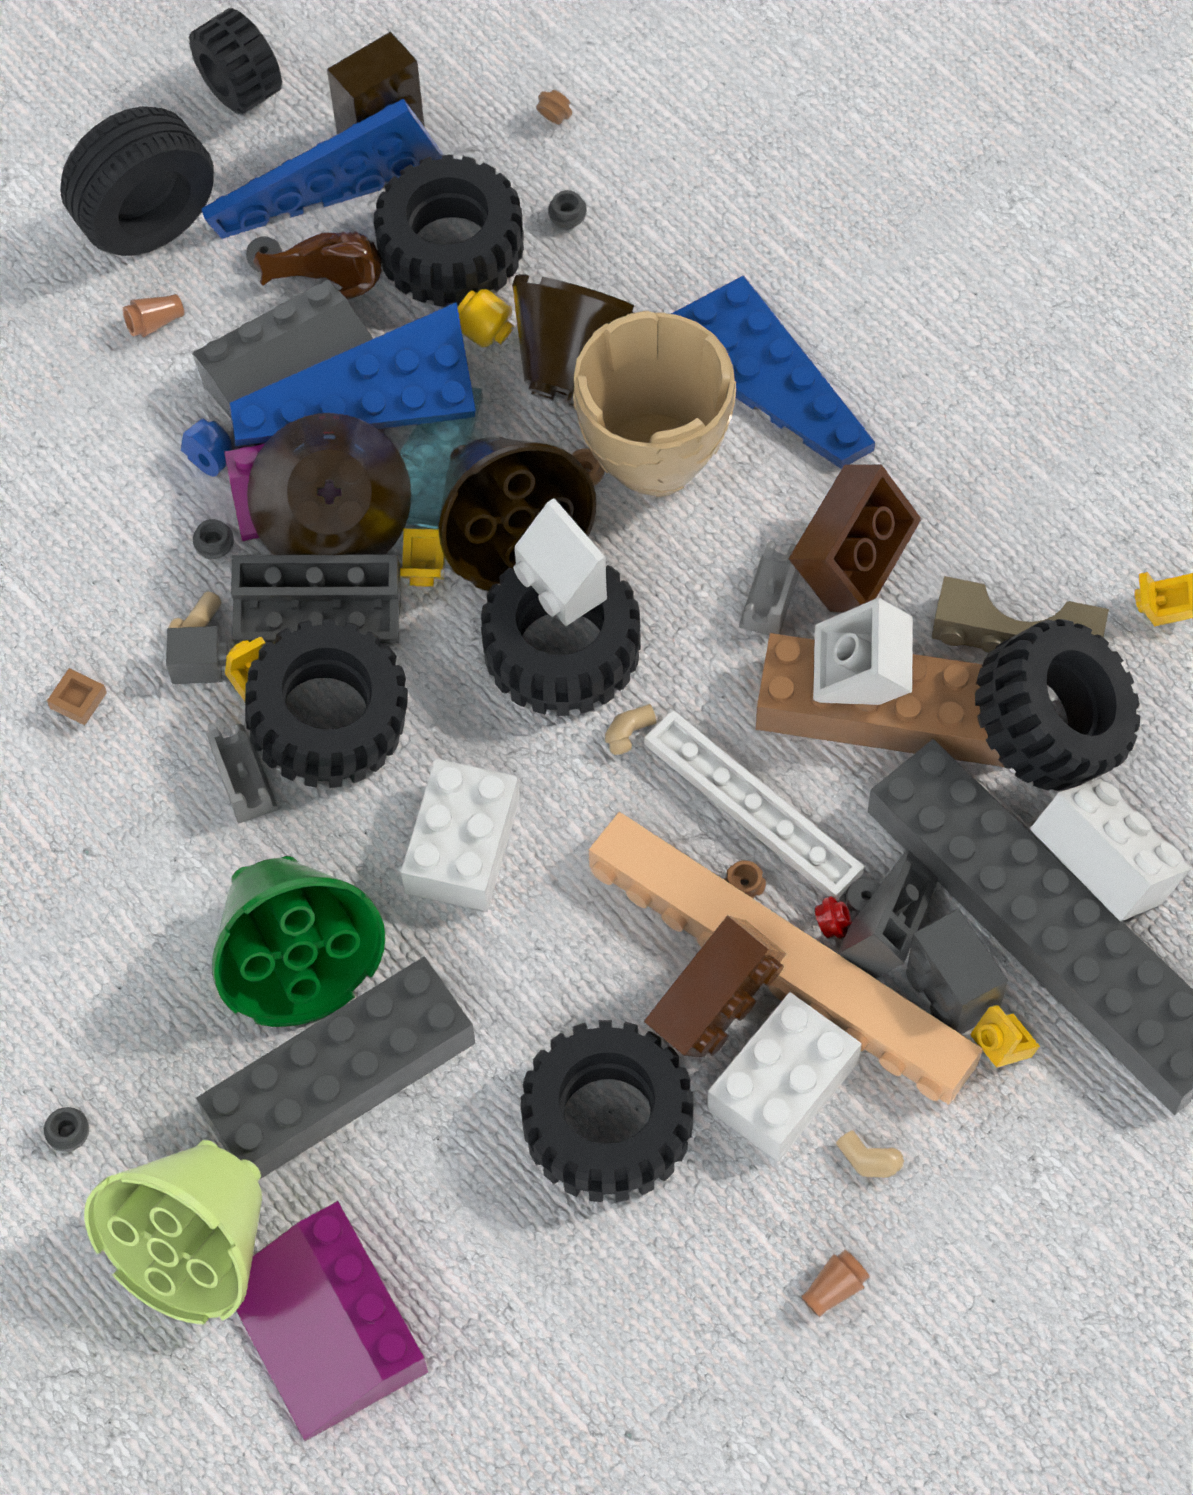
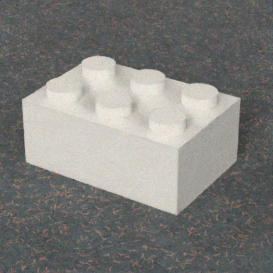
M440 759L434 760L401 870L405 894L488 912L520 801L518 776Z
M1102 779L1059 792L1030 828L1120 922L1160 906L1191 870L1182 860L1179 850L1173 845L1164 842L1151 829L1150 822L1140 813L1134 812L1121 799L1120 792L1113 785L1104 782Z
M789 992L708 1090L707 1110L779 1162L859 1063L862 1043Z

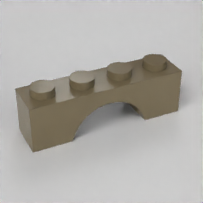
M944 576L931 639L941 640L944 644L950 646L966 645L976 647L989 653L997 645L1041 621L1025 622L1010 618L993 605L985 584ZM1067 601L1055 615L1041 621L1048 619L1053 621L1056 619L1073 621L1074 624L1079 623L1091 628V634H1098L1104 638L1109 609Z

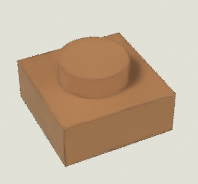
M69 668L47 699V703L50 709L85 725L107 694V691L103 684Z

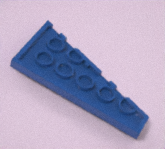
M402 99L386 106L383 110L369 118L351 125L348 129L334 137L318 143L315 147L299 156L283 162L280 166L264 175L250 180L247 184L231 193L217 198L214 202L201 208L205 221L223 239L266 226L271 217L289 213L290 218L304 214L303 207L322 202L325 208L380 191L385 182H389L394 176L399 178L400 171L410 164L415 167L420 165V160L431 157L432 160L442 159L444 154L406 101Z
M744 275L671 313L699 323L712 332L726 348L733 364L736 399L751 409L756 407L770 416V421L782 429L785 426L803 439V444L840 469L844 465H849L874 451L875 441Z
M457 302L230 402L235 446L266 443L272 435L285 425L299 418L320 413L352 416L371 424L377 429L475 418L476 408Z

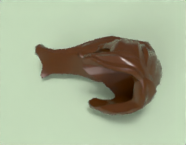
M343 231L341 233L323 232L298 243L284 252L266 254L258 251L253 259V263L261 271L259 282L262 286L272 279L296 276L317 280L326 278L342 287L339 291L347 300L361 296L372 289L379 281L382 273L381 257L375 243L357 231L353 233Z

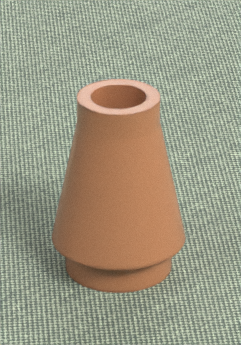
M177 294L165 297L134 299L130 301V305L123 307V317L133 337L137 335L146 337L171 321L184 316V308Z
M845 1249L838 1256L835 1254L831 1256L801 1298L820 1318L829 1309L865 1288L863 1283L870 1278V1275Z

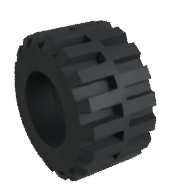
M233 8L226 9L189 34L191 54L199 73L217 99L234 113L243 115L282 89L280 68L270 45L255 24L240 11Z

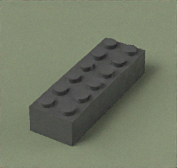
M423 956L202 1093L196 1099L204 1118L224 1149L239 1160H248L254 1163L261 1173L260 1179L476 1044L473 1024L429 961Z

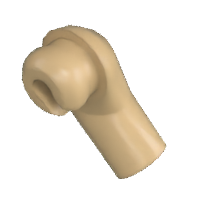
M205 592L185 621L181 618H175L171 621L168 628L207 626L221 606V599L213 592Z
M651 704L623 712L613 719L605 733V743H609V749L612 754L620 755L630 751L632 743L629 740V736H631L633 731L657 723Z
M853 1130L844 1134L836 1142V1145L856 1172L863 1177H892L904 1165L903 1155L898 1149L867 1148Z

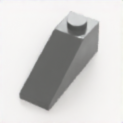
M910 850L901 856L851 923L838 952L840 956L875 979L905 963L911 948L913 933L918 931L938 882V878Z

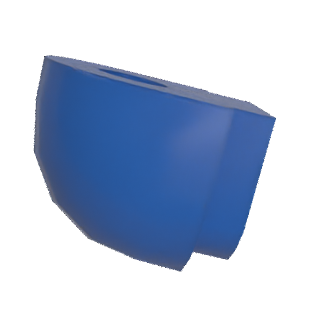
M203 418L183 433L180 450L202 472L214 477L227 466L225 451L233 450L230 436L216 421L208 422Z

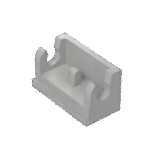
M774 541L767 543L764 556H761L746 601L739 628L765 635H770V633L780 634L800 574L788 559L796 546L795 544H791L787 554H780L775 550L776 544Z
M236 724L234 727L236 733L227 738H223L222 733L218 729L206 732L212 754L238 824L278 810L259 755L242 724Z

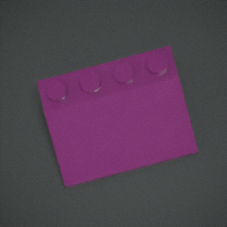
M338 1201L299 1221L252 1257L246 1296L236 1312L304 1441L313 1438L429 1373L421 1350Z

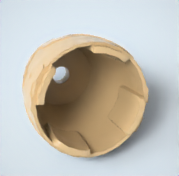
M642 311L627 314L612 321L610 324L606 323L593 333L577 358L574 372L573 400L574 409L577 411L580 429L585 442L594 458L597 459L606 473L612 475L627 488L640 494L656 497L669 496L683 489L704 468L714 454L716 455L724 440L733 414L736 382L733 364L726 348L712 332L699 323L679 315Z

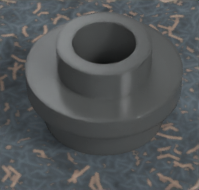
M565 190L553 197L548 206V214L551 221L557 226L571 228L584 221L587 207L585 201L578 193Z
M216 519L202 522L193 535V545L196 552L207 559H217L225 556L230 552L234 544V537L230 527ZM212 539L220 540L217 543L208 544Z
M72 1107L55 1110L49 1115L44 1124L46 1141L53 1149L61 1152H70L78 1149L84 1144L89 1135L87 1118L81 1111ZM72 1125L75 1127L72 1135L68 1137L60 1136V1131L64 1126Z

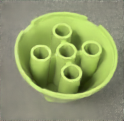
M202 1140L196 1147L103 1179L91 1191L85 1203L84 1220L88 1237L96 1254H100L103 1250L117 1268L113 1277L126 1290L149 1307L166 1316L188 1323L205 1324L209 1318L220 1317L223 1321L234 1314L246 1296L262 1204V1192L258 1183L261 1173L251 1161L239 1160L233 1154L219 1148L212 1141Z

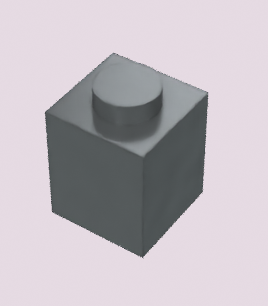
M217 626L167 628L166 666L172 684L222 682V667L226 666L229 645L228 641H221Z

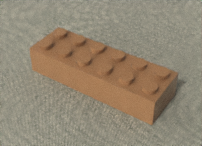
M770 633L757 703L755 730L913 754L934 739L955 760L1004 767L998 760L1001 756L995 749L991 750L985 739L988 738L985 728H980L977 718L978 714H980V707L975 706V692L980 686L976 685L979 670L983 664L912 654L911 693L881 705L819 703L813 700L815 640Z

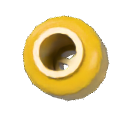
M481 289L477 293L471 290L458 306L462 334L482 348L491 346L495 341L500 345L503 344L514 328V325L509 322L512 317V307L490 290Z

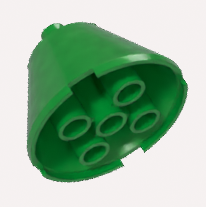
M291 856L266 859L251 866L241 867L234 872L212 957L213 981L225 1005L235 1014L239 1012L253 1018L255 1024L270 1027H289L319 1020L340 1009L355 998L353 991L362 983L367 975L371 978L373 977L381 962L385 948L384 923L370 897L356 886L300 864Z

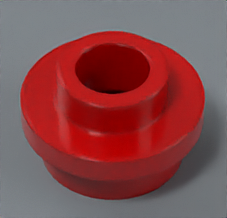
M829 896L823 899V904L815 906L816 920L823 935L827 939L834 936L838 939L844 938L848 931L847 927L852 923L845 903L843 901L837 902L834 897Z

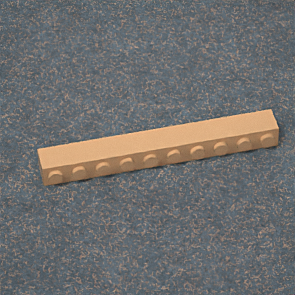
M617 813L589 848V867L598 880L607 885L614 883L626 891L627 897L641 908L649 906L661 914L662 920L669 927L679 932L685 930L697 938V942L701 947L727 915L749 922L786 953L780 962L784 965L782 972L769 985V990L775 997L782 1001L791 992L861 1042V1052L866 1050L877 1057L881 1066L888 1072L896 1076L903 1074L915 1082L917 1089L927 1098L934 1101L940 1099L950 1105L978 1066L983 1048L623 813Z

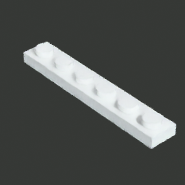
M674 710L644 737V745L828 897L832 896L837 901L848 890L850 885L864 873L865 866Z

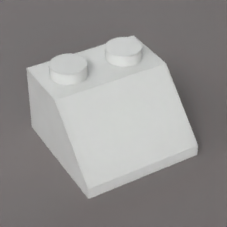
M553 498L546 503L515 545L516 565L514 566V571L524 586L529 587L531 585L536 590L545 611L552 617L557 615L567 626L607 600L606 563L602 552Z
M876 598L816 624L813 700L819 703L881 705L911 693L913 616L881 598Z

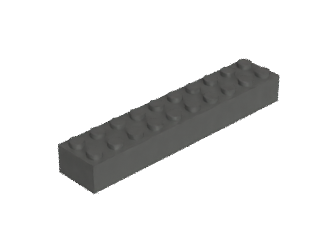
M932 739L870 790L867 812L906 851L910 850L938 878V882L1172 1114L1176 1115L1193 1100V989L1123 921L1120 922L1061 861L948 752Z

